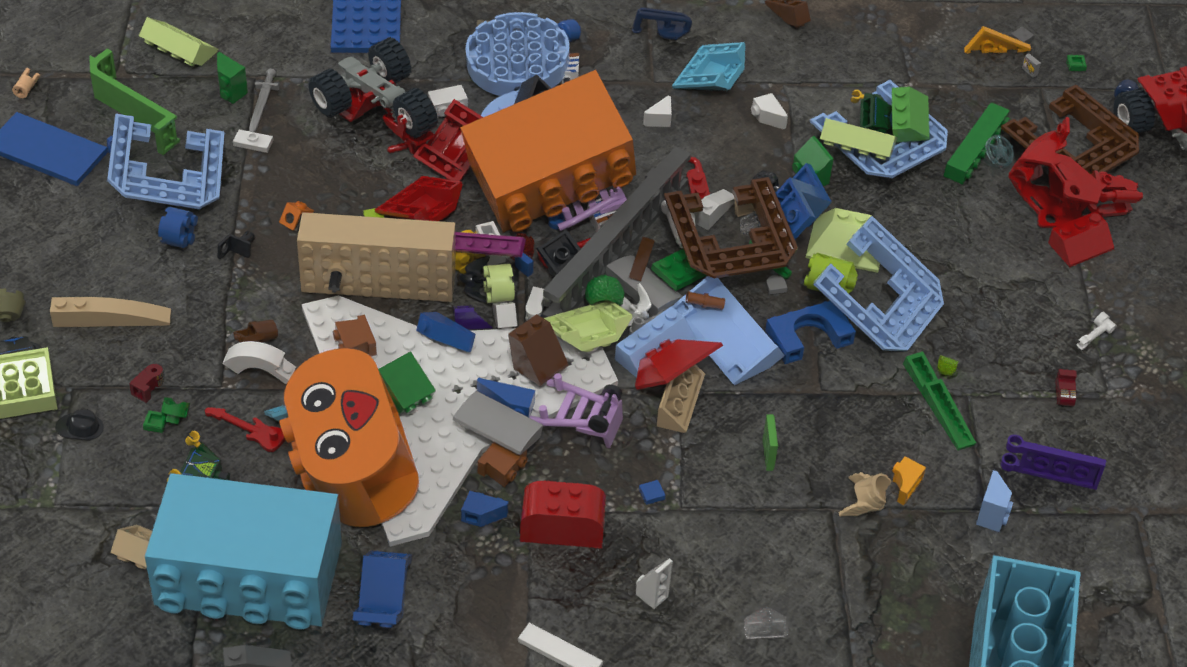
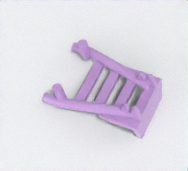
M606 188L600 190L603 201L596 204L595 199L589 201L590 208L585 211L579 200L573 202L577 213L575 217H572L568 207L563 208L562 212L566 221L558 224L560 231L574 226L598 211L603 214L618 209L627 200L622 188H614L615 192L611 189L610 197Z

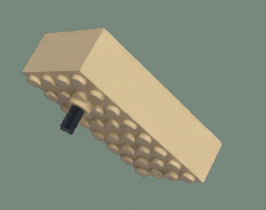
M302 212L297 237L301 292L452 302L456 276L454 222Z

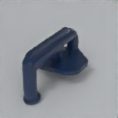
M639 8L635 16L632 32L640 33L642 31V19L656 20L658 34L663 38L676 40L690 32L692 20L681 12Z

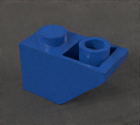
M469 491L461 509V522L482 527L503 519L508 515V501L490 497L480 492Z

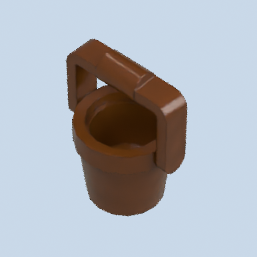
M272 319L252 321L248 323L246 329L235 331L233 334L234 339L239 342L253 341L265 343L278 337V329Z

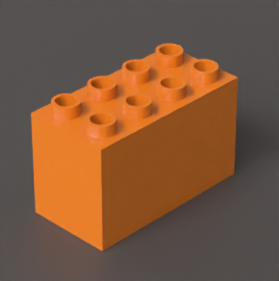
M596 70L460 127L469 164L503 232L510 229L514 232L525 230L532 224L533 219L545 214L547 217L557 216L562 213V209L566 208V205L580 200L582 203L592 201L599 195L600 190L612 185L614 188L624 187L633 180V176L637 175L633 139Z

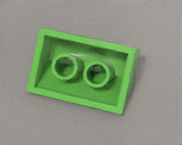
M911 87L892 88L893 136L897 137L896 142L930 140L928 96Z

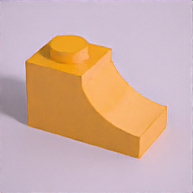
M904 457L901 462H897L892 470L894 473L893 482L899 487L897 502L903 506L923 480L926 467L907 457Z

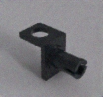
M246 231L240 238L232 234L227 235L218 244L217 258L221 259L229 251L249 258L251 256V242L255 240V235L252 232L249 233V231Z

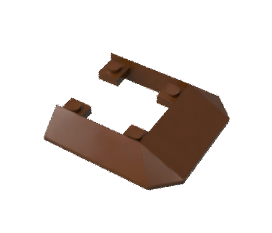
M1076 84L1064 90L1061 97L1050 103L1049 109L1059 117L1069 113L1090 130L1086 138L1095 145L1076 157L1065 148L1056 151L1057 154L1071 157L1089 174H1092L1094 170L1108 172L1139 153V134ZM1026 117L1018 121L1012 119L1001 126L1006 133L1026 149L1037 139L1033 133L1037 131L1038 126Z
M769 177L753 179L750 185L733 187L732 193L737 206L753 204L761 227L753 228L749 231L753 244L720 249L715 235L703 237L698 235L690 213L703 211L704 206L699 193L683 195L682 191L664 193L666 204L690 267L714 279L786 267L797 251L798 246Z

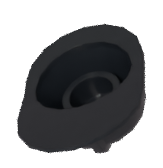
M79 409L74 413L61 417L57 421L55 429L61 437L92 440L102 434L104 425L102 420L91 410Z

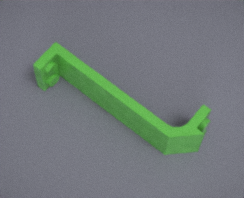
M106 49L95 58L90 55V75L94 98L123 115L134 116L133 121L150 124L151 131L155 133L157 151L161 155H164L180 142V139L177 138L175 127L177 116L115 80L117 76L111 50Z

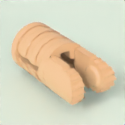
M26 68L12 88L13 93L19 98H26L39 79L40 74L36 73L31 78L28 76L30 69Z

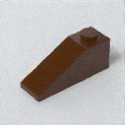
M765 0V4L789 25L802 27L805 23L811 21L806 1Z

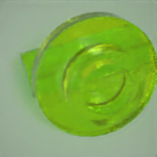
M940 355L937 368L944 375H952L956 372L959 361Z

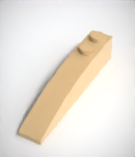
M52 297L50 315L53 327L170 325L171 308L116 298Z

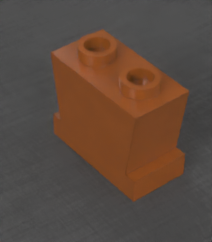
M365 314L357 316V319L335 322L333 337L335 342H339L338 349L352 348L365 352L369 356L377 355L376 341Z
M493 442L478 460V474L484 477L487 474L505 488L509 482L515 479L519 469L524 468L527 464V450L518 455Z

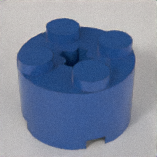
M168 207L165 210L167 212L166 216H162L159 223L158 235L162 237L160 242L180 248L193 244L195 234H193L194 226L198 222V216L194 215L191 211Z

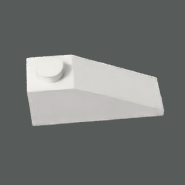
M722 189L705 196L701 200L704 206L703 211L694 213L695 224L709 230L735 203L733 194Z
M670 558L649 571L646 575H641L636 582V595L653 609L660 605L669 595L673 562Z

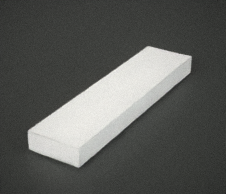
M531 623L526 626L518 637L519 643L565 667H602L603 661Z

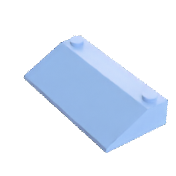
M707 276L690 292L699 294L709 293V296L725 298L723 310L711 307L702 308L701 305L685 303L686 295L671 306L685 317L697 341L722 342L723 346L709 356L734 385L769 369L785 356L718 278L714 279Z

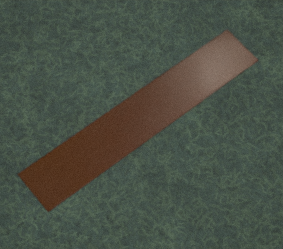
M642 237L629 278L638 281L642 280L655 240Z

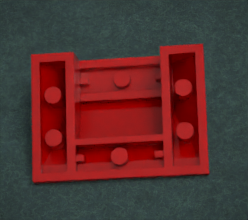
M453 99L444 112L446 118L434 133V137L427 144L422 143L413 157L445 178L461 181L471 166L468 161L460 127L483 117Z
M422 176L377 207L375 213L397 219L440 221L448 217L456 209L463 185L462 181Z
M670 339L664 340L659 344L660 347L658 349L653 348L645 353L646 356L640 360L635 388L638 390L667 384L723 346L722 342L681 339L670 341Z

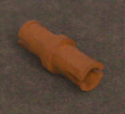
M688 291L685 303L701 305L702 308L711 307L723 310L725 298L709 296V293L699 294Z

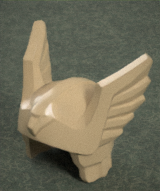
M860 472L848 477L855 483L854 490L858 500L857 503L840 511L839 516H859L864 513L880 511L884 508L886 489L891 484V479L887 475L880 473L870 476Z

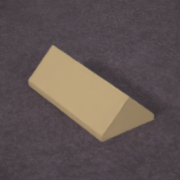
M696 364L667 383L658 409L657 427L682 433L687 432L705 373Z

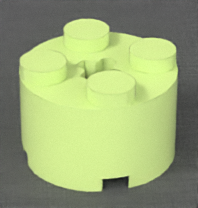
M511 264L483 266V275L486 277V281H483V289L486 292L487 304L513 301L515 290L514 283H512L513 272Z

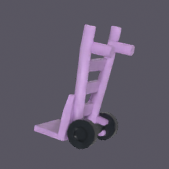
M559 373L554 375V379H549L547 386L555 387L557 391H568L556 418H549L547 407L541 405L539 407L540 417L530 416V419L543 426L576 427V431L603 437L606 447L610 448L623 420L622 400H620L623 394L622 390L615 385L608 384L604 387L602 395H597L562 381V375ZM575 396H581L572 419H565ZM589 400L594 401L595 404L588 419H581Z

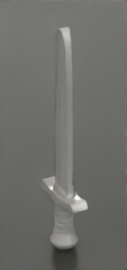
M272 68L266 71L265 82H255L256 89L261 90L250 122V132L255 133L259 125L270 90H279L278 83H272L274 76H276V71Z

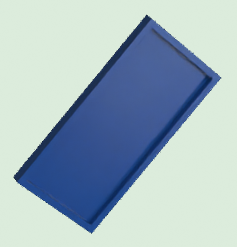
M18 112L0 129V156L75 186H78L108 153L106 146Z

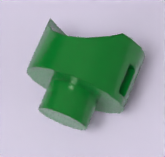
M164 397L161 412L167 414L166 422L179 424L180 417L187 418L190 403L181 402L177 404L172 398Z

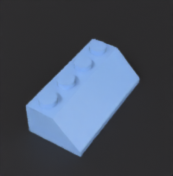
M669 307L616 344L615 360L637 378L639 362L646 356L645 353L653 348L658 349L660 347L659 344L667 339L673 341L677 339L696 340L685 317L673 307Z

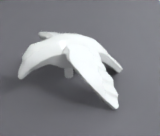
M640 283L637 284L640 296L639 303L634 305L624 297L623 304L620 306L632 314V319L628 326H632L633 319L636 317L645 320L649 317L647 311L651 308L652 304Z

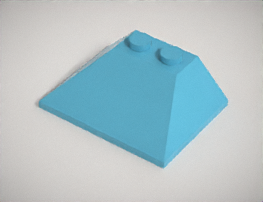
M745 43L701 45L672 87L676 89L730 90L744 70Z

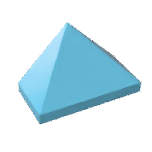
M284 405L264 411L266 416L278 422L289 417Z

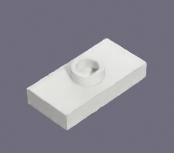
M239 129L233 140V146L268 153L273 142V136Z

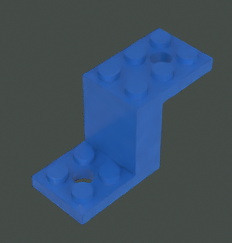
M808 163L793 178L789 177L776 192L794 239L809 227L832 203L813 167Z
M369 551L363 556L359 607L353 612L354 621H358L359 625H371V623L376 622L380 623L381 627H393V625L401 620L404 610L407 566L412 562V554Z

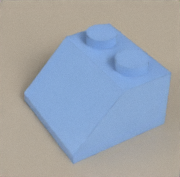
M993 470L976 525L1000 532L1001 526H1006L1013 502L1010 501L1012 492L997 471Z

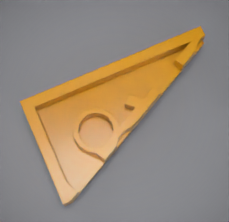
M984 26L964 48L967 54L976 50H981V53H1007V50L1016 49L1017 52L1031 50L1030 44Z

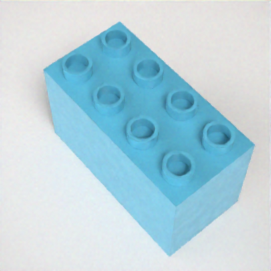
M170 473L145 554L154 605L169 613H178L182 609L200 611L203 615L210 618H222L225 614L242 616L246 621L254 624H262L267 620L285 622L288 626L295 629H306L310 625L322 627L342 545L338 494Z
M993 555L975 612L969 667H1073L1080 572Z

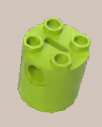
M821 253L813 254L808 265L811 271L805 277L804 286L821 292L813 285L814 280L820 276L829 264H832L844 275L839 285L848 294L854 290L858 278L854 262Z

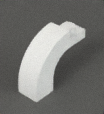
M253 341L241 342L229 348L222 363L237 374L247 368L263 369L285 384L288 383L296 366L283 358L285 352L274 346Z

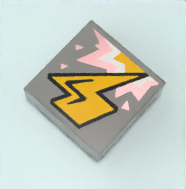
M1027 54L1024 57L1022 69L1034 78L1038 76L1041 63L1031 54Z

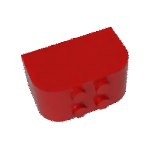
M535 481L528 484L524 489L520 542L602 548L606 494L600 488L589 484Z

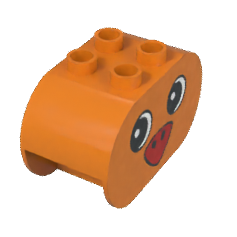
M340 348L317 354L301 364L290 377L284 392V402L289 417L279 420L287 443L291 442L293 450L288 453L296 475L300 474L305 490L338 494L341 523L356 527H367L392 519L401 513L414 499L419 487V475L399 413L375 361L371 356L360 350Z

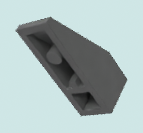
M249 645L223 648L225 667H292L289 650Z

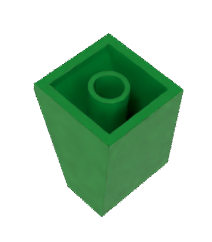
M411 351L379 368L399 415L404 412L409 414L417 408L416 405L420 403L425 405L433 399L432 396L436 389Z

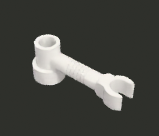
M1105 312L1100 313L1094 320V324L1098 327L1088 335L1082 336L1077 346L1081 350L1085 349L1092 340L1104 331L1109 334L1112 333L1117 325L1109 319L1110 317Z

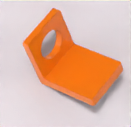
M301 201L296 203L287 202L279 223L291 230H295L302 212L313 213L314 210L307 207V204ZM288 213H292L294 216L292 223H288L286 220Z

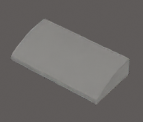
M633 255L617 259L606 266L605 275L617 278L624 292L638 303L640 296L637 284L640 283L643 286L652 304L648 310L652 315H657L658 312L665 308L667 310L683 297L647 267L641 281L629 278L635 260Z
M475 391L453 416V421L518 455H521L541 437L543 428L542 424L478 391Z

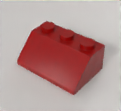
M1097 211L1052 228L1048 242L1069 267L1114 250L1108 223Z

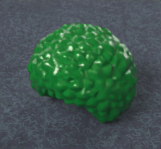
M601 275L594 277L588 282L585 289V298L590 305L609 300L621 306L624 300V290L617 278Z

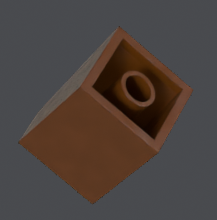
M536 314L508 334L514 370L539 386L568 366L567 359L551 323Z

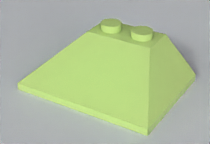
M838 208L821 214L814 221L805 258L810 259L813 257V254L821 253L854 262V266L857 269L878 273L880 263L867 250L859 257L846 245L852 238V235L872 215Z
M605 300L544 319L551 323L558 337L583 352H590L596 347L610 346L611 343L618 341L630 323L632 314L616 303Z

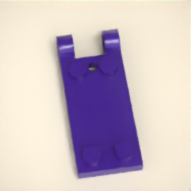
M1013 434L1008 437L1006 449L1011 453H1005L1000 463L1005 471L1020 472L1097 490L1106 465V459L1026 442L1021 436ZM1011 442L1017 443L1018 446L1011 444ZM1013 453H1022L1021 459L1019 460ZM1006 460L1013 462V464L1007 463Z

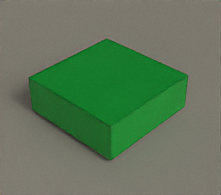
M1067 55L1066 61L1069 71H1086L1087 65L1084 55Z
M149 410L143 424V430L163 433L167 423V414Z

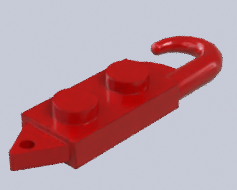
M691 157L688 162L693 163L695 169L689 170L686 174L690 194L699 193L702 200L705 196L710 195L701 162L697 158Z

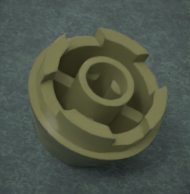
M5 288L0 289L1 322L15 321L20 318L26 304L24 294L21 291L16 290V293L6 292Z

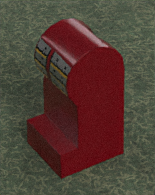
M151 364L142 370L129 383L131 395L147 403L151 399V392L164 382L162 366Z
M1058 370L1055 380L1058 405L1075 406L1076 370Z

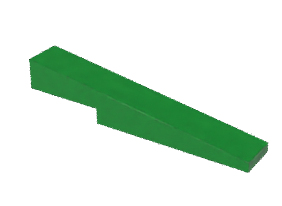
M924 352L906 356L903 366L956 449L959 451L975 446L976 441L942 379L938 380Z

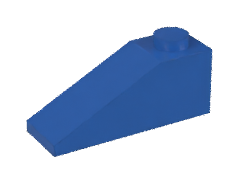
M439 312L421 313L416 331L430 339L466 352H471L476 336L475 333Z
M482 378L477 379L478 392L530 418L535 404V390Z

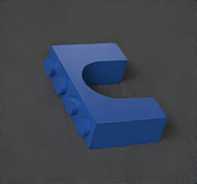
M831 301L791 311L784 315L774 316L767 319L765 332L785 355L781 358L784 364L802 360L804 346L795 333L801 327L813 326L823 330L836 349L853 344L856 333L845 314Z

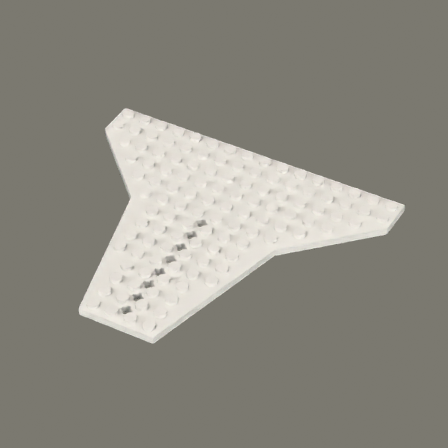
M339 295L302 304V311L319 354L338 349L339 342H335L333 337L335 322L357 319V316L365 314L376 341L377 355L371 357L378 369L411 351L436 389L430 402L425 405L420 403L416 405L417 408L411 413L406 414L404 412L399 415L419 475V487L412 502L401 513L381 523L389 547L430 536L481 454L486 452L493 443L492 440L453 421V416L458 409L477 391L472 386L477 385L478 378L491 381L496 380L501 383L535 390V404L531 416L540 417L539 407L541 405L547 407L549 418L556 417L568 392L566 390L557 391L555 387L547 386V382L539 386L514 370L508 334L516 328H512L510 331H504L503 329L473 330L471 332L476 334L471 352H466L426 337L416 331V325ZM556 335L567 362H571L570 366L559 372L562 375V381L597 395L601 394L604 387L608 384L618 385V379L602 346L596 347L590 352H583ZM588 357V358H590V359H589V361H586V359H582V358ZM510 376H516V379L513 380V378H508V377H510ZM454 390H461V393L457 394V392H453V391H454ZM575 396L570 409L578 405L581 396Z

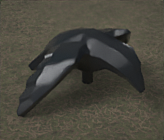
M489 255L465 266L466 274H457V280L466 284L463 290L464 293L487 303L486 298L479 292V289L483 288V281H486V277L481 276L480 271L489 262Z

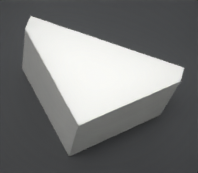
M669 95L644 112V126H671L672 112L671 97Z

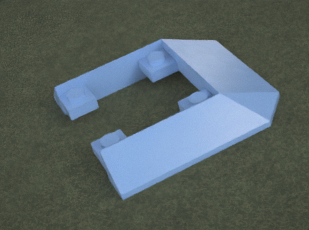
M888 80L878 85L876 92L872 94L881 95L886 103L892 106V88L898 86L891 80ZM837 111L829 115L822 113L810 119V123L821 133L825 118L847 124V120ZM929 114L930 140L901 142L895 145L891 158L886 157V160L876 158L874 153L869 152L868 155L858 153L859 149L851 148V151L841 149L840 144L834 143V145L866 174L893 178L945 151L948 130Z
M115 114L107 181L123 197L201 209L219 199L224 144L223 131L206 129L205 134L187 131L185 148L202 151L201 172L184 169L182 182L147 177V163L129 160L131 140L149 142L151 125L133 122L134 116Z
M871 216L852 235V238L846 245L859 257L867 250L892 274L887 283L899 296L888 310L883 313L873 303L864 309L839 285L844 275L832 264H829L820 276L814 280L813 285L882 350L906 352L944 305L940 281Z

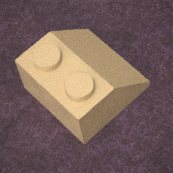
M139 525L118 529L111 553L117 555L119 560L132 561L136 563L135 566L147 569L145 554L152 531Z

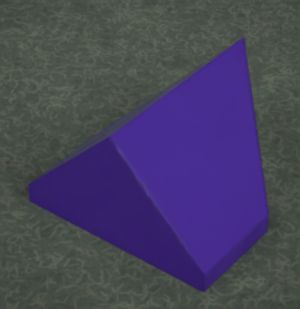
M472 305L453 306L454 322L468 330L492 328L474 311Z

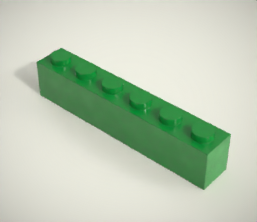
M992 102L989 104L947 162L944 177L962 185L967 179L972 177L974 168L977 169L979 167L981 159L986 157L989 147L992 148L994 146L996 137L999 138L1003 132L1001 126L1010 121L1008 117L1010 110Z

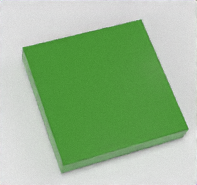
M773 414L766 415L763 433L766 471H773L778 450L775 416Z

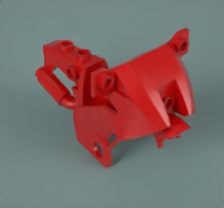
M1066 117L1062 123L1058 124L1057 130L1047 132L1034 140L1009 172L1008 177L1017 192L1038 214L1037 223L1042 228H1054L1080 218L1082 211L1086 207L1090 213L1097 211L1102 217L1126 215L1133 210L1130 203L1140 202L1143 198V193L1137 191L1138 183L1125 179L1121 175L1112 176L1104 171L1098 172L1094 170L1092 174H1089L1071 157L1056 153V151L1064 149L1067 145L1066 138L1070 133L1069 117ZM1041 165L1049 166L1050 188L1031 183L1042 176L1043 170ZM1030 197H1033L1043 209H1040ZM1099 200L1103 203L1106 201H1113L1112 204H1101L1097 206ZM1046 216H1053L1055 223H1049L1046 220Z

